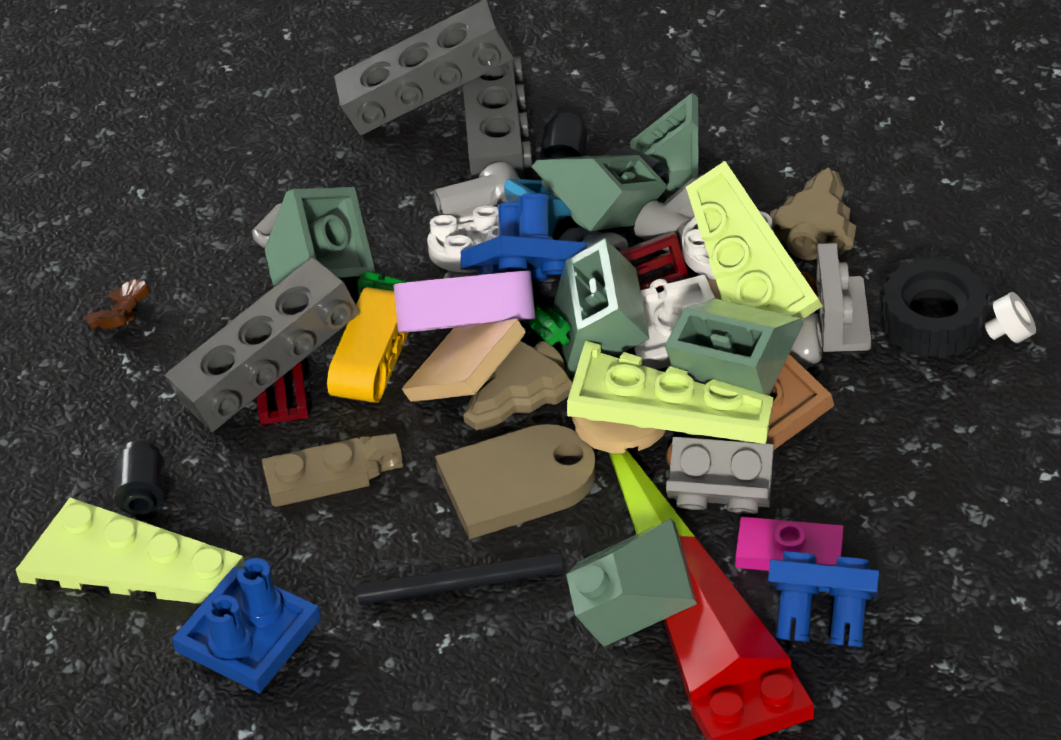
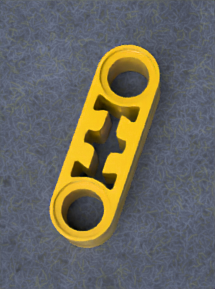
M365 287L356 304L360 314L347 324L332 358L328 371L327 388L330 396L379 403L409 332L398 333L394 291Z

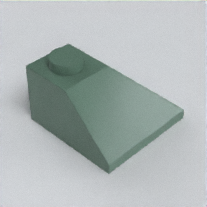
M355 187L292 189L286 192L264 249L273 288L311 257L316 259L344 283L358 280L363 271L375 272Z
M672 518L579 561L566 574L575 616L603 647L698 604L676 523Z

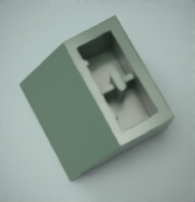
M640 155L536 160L532 165V168L542 178L544 188L552 195L559 197L571 210L570 214L573 220L579 226L589 231L635 226L637 216L642 208L650 201L657 200L668 187Z
M603 239L565 261L553 310L571 326V329L566 334L570 342L564 347L559 343V348L565 364V373L570 380H573L585 340L601 345V353L616 357L650 338L636 268L608 240Z
M712 298L684 307L665 344V349L672 367L688 371V375L695 382L706 385V383L715 379L769 396L803 326L802 318Z

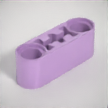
M531 271L415 281L393 285L398 333L464 327L518 319V321L536 319Z

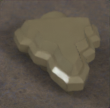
M828 167L821 170L806 182L802 192L788 197L783 206H780L779 209L771 210L769 214L772 219L774 234L782 246H786L789 252L799 259H817L818 244L837 243L838 255H842L846 250H850L854 246L856 225L849 221L850 208L842 202L844 186L839 172L831 171Z
M519 341L484 383V386L471 397L463 415L464 422L475 430H483L502 423L514 413H531L544 404L556 405L569 397L572 381L565 373V364L561 355L553 346L544 341L538 342L533 347Z

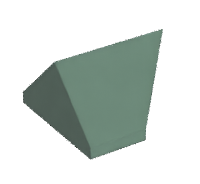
M693 93L689 94L630 141L631 149L666 164V173L669 175L667 190L674 193L691 179L699 177L698 97Z

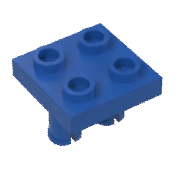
M541 193L523 194L519 196V202H504L498 205V237L462 250L461 270L478 271V275L531 271L532 282H543L548 280V275H562L565 261L587 249V242L553 240L552 237L548 236V195Z
M788 551L783 552L782 561L770 560L768 582L773 587H776L775 590L781 591L777 633H775L776 639L790 640L792 620L796 618L794 640L810 642L809 628L813 594L817 595L818 592H828L829 596H834L831 635L828 644L843 646L845 625L850 624L848 646L863 648L866 600L878 597L880 578L879 570H869V560L837 557L836 566L816 564L817 558H815L814 554Z
M251 558L243 563L244 569L235 566L175 634L172 642L175 652L251 690L261 693L321 620L319 606L273 585L271 568L265 560Z

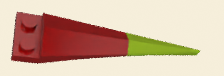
M626 449V453H609L636 534L671 518L676 523L698 604L664 619V623L691 713L705 739L752 740L814 719V704L793 671L791 659L628 450Z

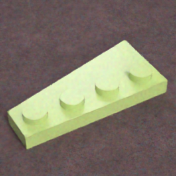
M726 161L686 186L697 225L707 249L712 274L719 288L721 300L802 318V320L822 307L821 302Z
M585 340L567 400V416L585 418L591 421L634 425L640 428L684 432L690 435L733 439L739 442L766 444L774 397L715 379L709 381L706 385L695 382L688 375V371L669 366L666 372L642 365V357L623 352L620 358L601 353V345Z
M69 498L16 568V573L20 583L37 584L39 579L59 581L62 588L81 590L83 584L109 587L110 593L130 595L131 592L140 590L155 592L157 599L202 604L234 566L244 569V559L242 555Z

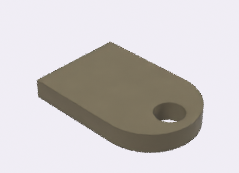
M535 425L435 456L437 471L469 540L569 508L585 498L592 489L596 477L595 455L592 446L581 440L576 431L560 425ZM566 456H574L581 459L574 465H562L557 462Z

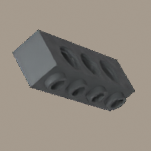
M482 0L334 75L341 108L358 133L363 135L514 58L502 24L488 1Z
M514 57L513 60L463 84L471 180L479 178L482 170L495 162L510 163L514 166L520 179H524V168H532L530 141L521 142V139H529L527 112L518 113V111L526 110L524 84L515 85V83H523L521 57Z
M311 257L164 374L181 403L211 432H214L359 315L360 312L344 282Z

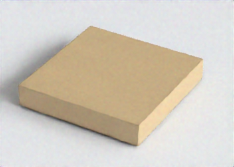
M518 319L453 328L402 387V390L408 399L414 402L475 395L523 338L526 331Z

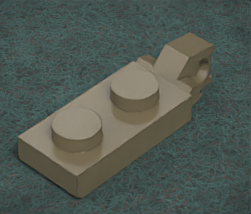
M396 434L372 436L371 438H353L262 459L271 504L275 507L370 486L369 480L379 476L380 472L403 467L401 449Z

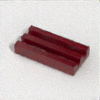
M669 232L619 251L630 262L669 247V252L633 265L636 268L637 276L672 262L675 267L673 270L639 282L640 291L650 288L651 283L657 279H664L667 283H672L689 277L676 233Z
M302 361L292 368L297 408L288 409L283 375L275 382L278 411L269 412L267 389L257 396L261 425L309 418Z

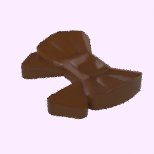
M133 279L124 283L121 288L111 291L108 295L116 304L111 310L88 313L86 319L90 328L94 329L99 326L103 329H111L122 326L127 321H132L135 318L132 309L138 301L151 292L147 283L143 280Z

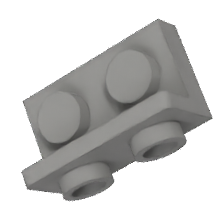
M837 243L818 244L816 287L817 298L822 304V307L819 308L823 352L869 350L871 348V334L864 279L861 276L849 277L847 262H839Z
M673 437L669 481L666 484V493L669 500H677V507L690 510L707 509V503L728 504V511L740 514L758 513V507L770 508L774 444Z

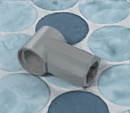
M495 162L482 170L477 179L435 189L434 199L438 215H451L455 218L473 215V210L480 206L491 205L498 208L499 204L507 202L504 191L506 180L520 179L514 166L506 162Z
M691 179L663 204L657 200L647 203L637 216L634 227L635 235L648 241L669 232L676 233L682 252L683 230L686 224L695 216L686 186L697 179ZM669 247L664 248V249H661V250H663V251H665V252L667 253V252H669Z

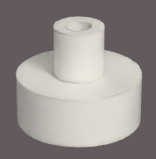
M1010 292L993 302L996 317L985 323V328L992 339L995 340L1007 334L1013 342L1019 343L1036 333L1034 320L1028 308L1017 294Z

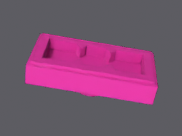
M741 517L736 550V568L769 571L770 560L782 561L784 551L814 554L815 558H817L816 564L836 566L837 557H841L844 526Z

